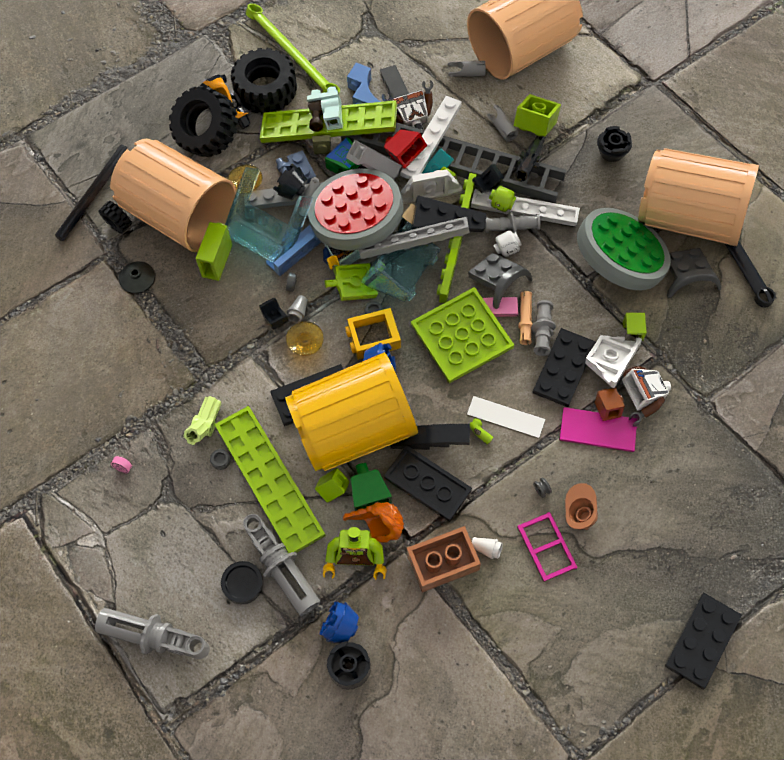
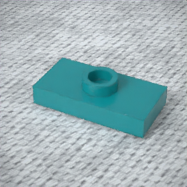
M440 148L426 165L422 174L441 170L442 167L448 168L454 159Z

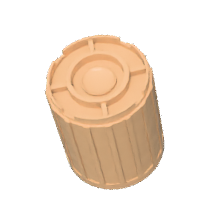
M490 0L469 13L467 31L478 60L485 61L486 70L492 76L504 80L572 41L581 31L582 24H580V18L583 17L579 0Z
M142 139L135 142L136 147L131 151L127 149L114 168L110 183V189L114 191L112 198L118 203L120 208L189 251L198 252L209 222H219L228 225L236 205L237 192L235 185L225 177L220 176L158 140Z
M664 148V150L657 149L651 160L646 177L645 191L641 198L638 221L645 223V226L737 246L759 165Z

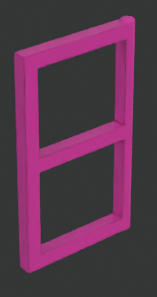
M550 512L517 526L544 582L578 568ZM549 519L558 540L533 550L524 528ZM561 544L571 565L546 576L536 554Z

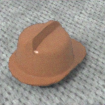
M579 483L571 487L565 499L566 522L574 529L589 530V527L593 526L598 518L595 490L585 483Z

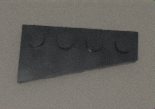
M418 195L415 201L411 230L467 217L470 232H483L485 229L486 213Z

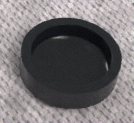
M247 561L235 562L223 572L221 588L224 595L231 602L248 604L254 601L262 592L263 577L260 570L254 564Z

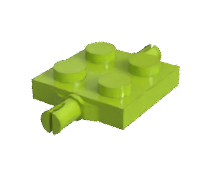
M370 263L334 266L333 269L335 279L325 280V287H336L341 301L377 298L376 283H386L387 278L386 275L375 276L371 270Z

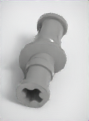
M509 212L507 218L488 219L486 217L485 222L486 233L499 230H512L513 233H517V229L536 228L540 230V214H536V216L514 217L513 213Z
M541 300L536 306L538 315L536 322L532 324L531 331L536 339L533 351L536 355L546 356L551 352L549 341L551 336L554 335L553 330L556 328V324L551 321L553 303L548 300Z

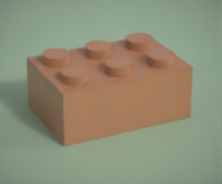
M465 526L407 548V556L421 592L480 570L481 563Z

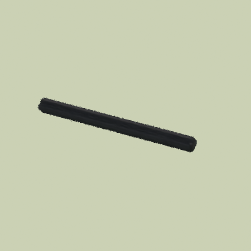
M121 144L56 232L55 236L61 241L66 239L112 175L118 160L127 150L126 146Z

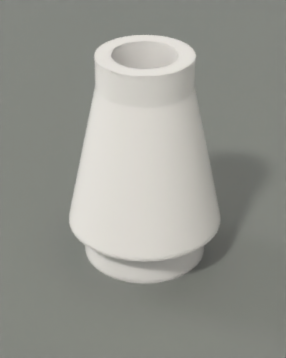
M474 537L472 540L476 551L491 559H498L500 557L503 543L498 542V539Z

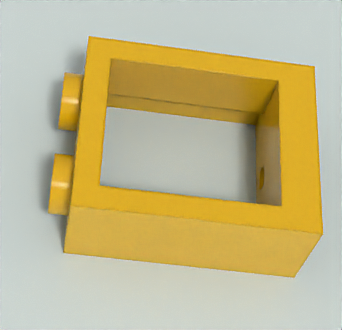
M391 308L347 319L348 326L345 327L347 337L352 339L350 347L352 354L356 353L357 359L364 358L365 351L379 343L390 344L392 348L389 351L401 349V339ZM385 321L390 338L360 346L355 328Z

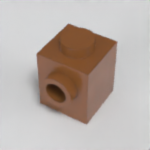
M602 389L597 392L594 403L602 420L620 418L625 405L621 394L619 395L617 389Z

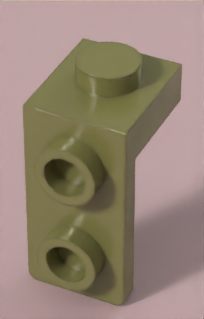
M330 135L312 136L314 155L329 154L331 152Z

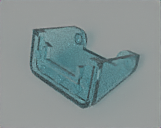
M407 222L397 233L411 230L412 224ZM431 242L426 245L378 255L361 282L367 287L403 302L406 300L411 301L416 295L415 284L426 267L429 265L433 266L439 259L437 255L441 249Z

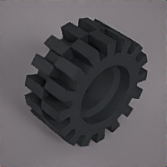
M109 200L98 210L102 219L120 234H123L132 225L130 217L113 201Z

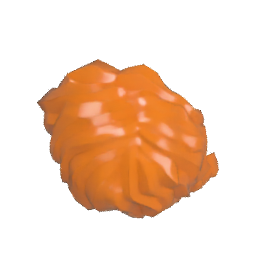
M377 502L364 509L360 508L357 511L345 513L343 516V521L365 520L372 538L381 543L398 540L404 528L403 517L395 505L388 502Z

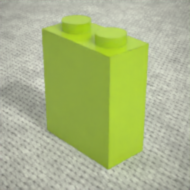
M209 222L195 258L203 278L219 281L231 251L232 241L228 227L223 223Z

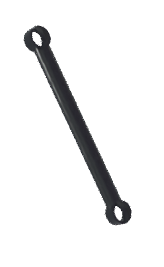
M738 241L737 246L725 244L755 293V303L764 308L771 306L776 298V294L771 288L766 286L741 243ZM765 293L768 301H763L759 294Z

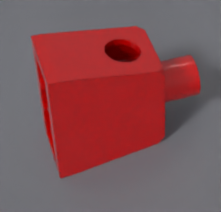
M401 129L393 137H387L384 148L391 159L402 165L401 167L405 169L428 145L419 132Z

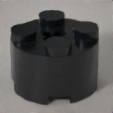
M345 641L337 644L330 651L327 659V670L331 680L337 686L346 690L362 686L367 681L371 671V663L367 651L360 644ZM348 661L350 664L354 662L353 668L350 670L348 668L344 669L346 667L345 663Z

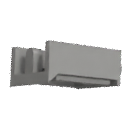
M354 140L346 156L354 164H361L370 170L381 171L393 180L399 175L402 166L357 140Z

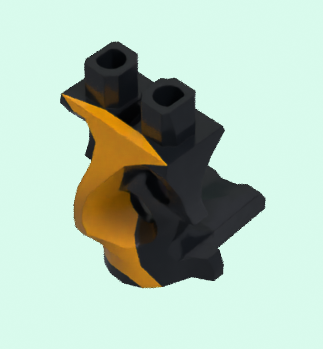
M218 74L205 80L200 86L210 87L228 97L229 100L232 101L234 99L237 106L233 107L237 111L235 117L238 118V123L242 129L249 127V111L235 90L231 94L229 93L227 85H225L227 82L225 74Z

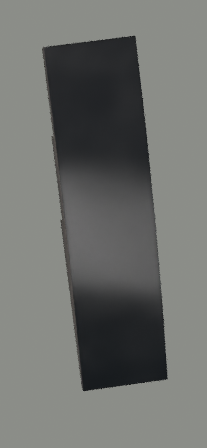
M470 424L417 426L418 434L392 444L390 449H404L406 445L417 450H430V447H449L450 445H470Z

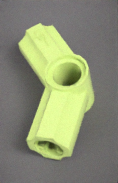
M211 396L205 397L198 415L194 416L191 426L184 431V438L187 440V443L194 445L205 436H212L221 401Z

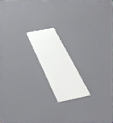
M473 396L467 415L537 438L540 437L545 422L543 418Z

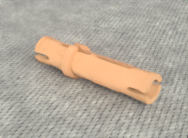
M524 291L520 293L521 305L518 328L520 329V344L530 345L532 343L531 327L533 324L532 292Z

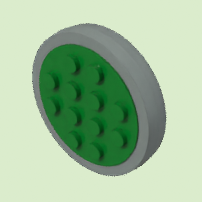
M599 208L592 211L579 227L577 243L583 257L596 272L616 285L632 290L651 289L665 277L670 268V254L662 238L654 229L645 226V223L638 221V217L628 212L614 208Z

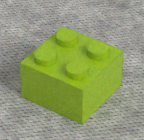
M529 94L517 107L513 126L518 127L522 131H530L537 136L545 137L558 121L561 104Z

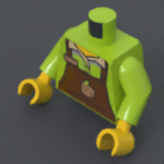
M351 527L349 530H340L339 537H335L327 545L325 559L327 564L323 566L324 578L327 571L332 572V579L335 577V566L333 565L335 563L338 565L373 566L376 564L373 574L374 579L377 580L378 572L382 573L383 579H385L387 569L382 565L384 563L383 546L375 538H372L370 531L359 530L357 527Z

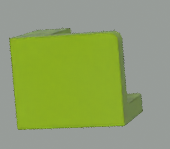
M626 313L623 319V328H626L627 334L639 335L642 341L647 333L645 313Z
M335 468L320 477L315 490L326 502H330L346 492L350 481L338 468Z

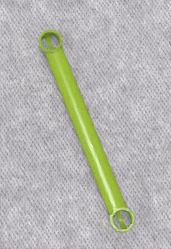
M257 4L247 5L245 12L247 17L256 20L323 89L322 93H326L328 87H336L338 94L340 93V88L334 83H329L262 14V7Z

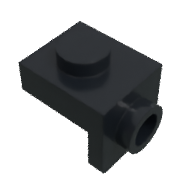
M492 164L480 176L474 177L472 181L477 190L481 193L492 191L504 179V176L497 166Z
M272 298L259 305L265 321L273 330L289 322L287 315L280 308L276 298Z

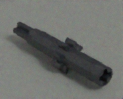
M536 136L526 153L521 152V158L518 161L520 165L515 173L518 181H526L533 167L536 169L539 167L540 164L538 162L541 159L539 155L543 149L546 136Z

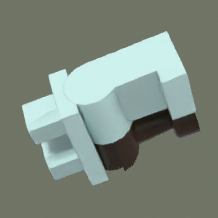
M328 87L326 93H321L318 89L312 90L311 95L307 96L308 108L312 115V119L309 121V128L315 132L323 129V121L320 119V115H323L327 130L343 128L342 103L336 87ZM337 119L338 123L331 124L330 121Z

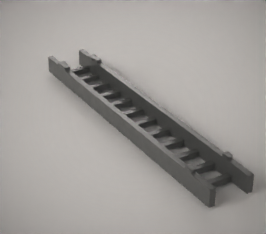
M396 122L395 132L391 133H394V136L402 129L419 132L422 136L425 130ZM375 133L373 140L363 138V134L341 136V142L347 137L352 142L357 140L373 150L389 156L384 148L385 144L378 142L381 133ZM443 136L438 146L443 147L442 149L447 152V149L459 152L455 163H451L448 167L457 176L468 179L469 173L477 174L476 177L480 176L483 171L476 170L480 159L493 161L492 164L497 165V163L509 166L506 176L496 187L503 186L516 193L530 196L531 199H540L556 204L558 192L544 189L548 177L564 181L566 169L538 162L540 164L537 169L533 167L531 171L543 177L540 186L536 187L527 184L529 177L524 182L510 179L514 167L518 168L520 165L518 164L521 158L519 156ZM464 153L476 156L472 168L460 165Z

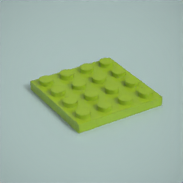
M475 287L411 321V326L449 384L514 348V343Z

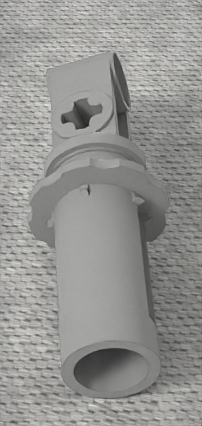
M250 514L246 516L243 526L260 555H262L259 559L260 562L267 568L263 576L265 578L274 577L299 616L306 615L316 608L321 601L294 563L298 554L296 552L288 553L285 550L286 546L284 543L279 544L272 532L265 526L258 515ZM251 522H258L259 525L256 529L251 530L248 528ZM285 567L306 596L302 600H300L281 572Z
M103 608L96 619L95 631L97 633L140 645L141 653L145 655L151 653L154 649L158 653L169 651L178 655L203 659L210 651L209 644L202 637L173 628L170 623H162L161 616L158 614L152 615L147 620ZM116 622L142 629L143 633L140 634L115 627ZM197 643H202L201 649L198 652H194V646Z

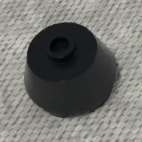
M619 126L607 127L597 139V146L601 157L609 162L621 160L632 148L630 133L620 130Z
M291 164L290 167L292 169L289 172L287 170L283 172L277 180L279 183L278 187L274 186L273 190L278 193L277 195L293 200L297 195L301 196L306 188L304 186L308 179L300 167Z

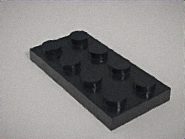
M561 328L532 393L569 407L585 370L586 357L596 341Z
M341 364L270 391L284 426L294 423L285 397L292 395V391L343 370Z
M407 445L384 474V479L449 522L472 491V487Z
M703 592L664 666L704 690L742 614Z

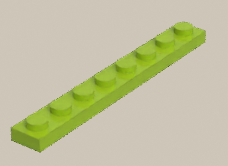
M469 173L468 180H464L463 190H465V194H461L459 204L462 205L461 207L470 209L475 189L472 179L477 174ZM456 236L449 240L448 249L451 250L450 254L446 253L444 264H447V266L441 272L443 282L437 288V295H440V303L447 302L463 236Z

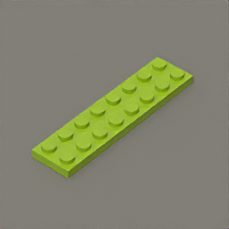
M394 100L342 105L343 128L327 130L323 115H320V119L323 121V129L318 132L312 131L309 128V121L312 119L309 109L263 113L259 139L261 143L312 139V136L330 135V137L395 132L397 102ZM333 119L330 121V123L336 124L338 123L337 119Z
M247 406L214 424L280 540L286 546L287 552L297 553L325 537V532L250 407Z

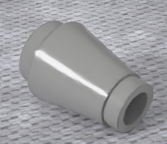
M299 295L287 310L289 321L300 323L304 320L308 302L305 296Z

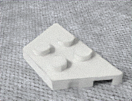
M447 169L436 170L412 176L402 189L401 195L403 204L415 202L418 195L434 199L463 193V188Z
M600 335L586 357L585 364L607 384L615 388L641 345L642 339L636 338L635 341H627L625 337Z

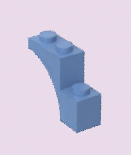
M355 63L347 76L348 88L356 91L352 97L353 104L381 102L369 90V84L372 80L371 68L359 63Z

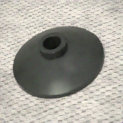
M141 261L129 263L119 274L120 286L123 290L132 294L147 291L155 281L153 268Z

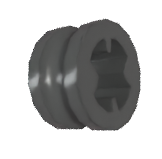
M540 478L539 482L535 481L533 483L540 497L544 498L546 493H552L549 483L544 478Z

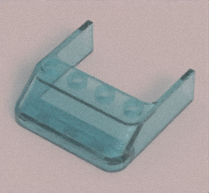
M245 167L225 225H227L230 238L265 259L275 262L297 242L313 197L299 196L289 224H286L251 205L250 197L260 170Z

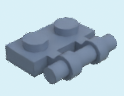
M303 150L288 155V162H283L282 158L276 159L277 169L282 174L285 170H291L290 165L294 164L296 167L301 168L308 179L307 183H310L311 179L316 177Z

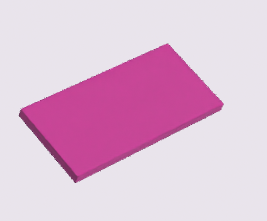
M564 407L559 440L634 452L637 426L634 427L633 423L637 421V418L629 420V417L621 416L620 418L603 421L598 412Z

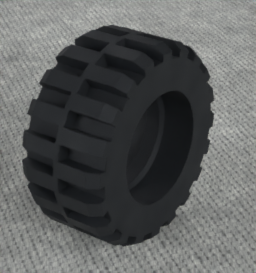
M257 48L256 51L250 50L248 54L244 53L241 55L240 60L237 59L231 70L233 90L236 91L248 110L251 109V112H261L263 114L266 112H276L278 109L282 110L285 108L284 105H288L296 95L297 82L293 63L288 59V56L281 54L278 50L273 51L271 48ZM261 77L276 78L274 82L267 85H255L252 83Z
M198 86L190 88L189 91H184L182 96L175 100L176 104L172 106V114L169 115V120L171 121L169 128L170 131H173L171 136L176 140V144L184 150L201 157H212L213 154H220L221 150L225 151L229 147V142L232 143L234 139L232 137L236 134V125H238V118L235 117L237 111L233 108L234 104L232 101L210 87ZM210 108L212 113L210 126L203 134L197 136V118L204 110Z

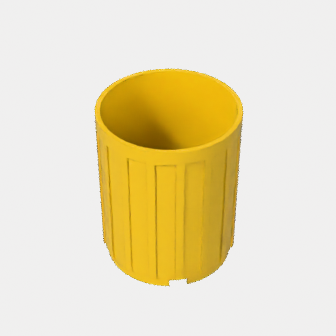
M385 352L292 391V395L285 397L294 424L298 429L303 446L315 471L322 469L324 471L330 470L418 434V429L404 391Z

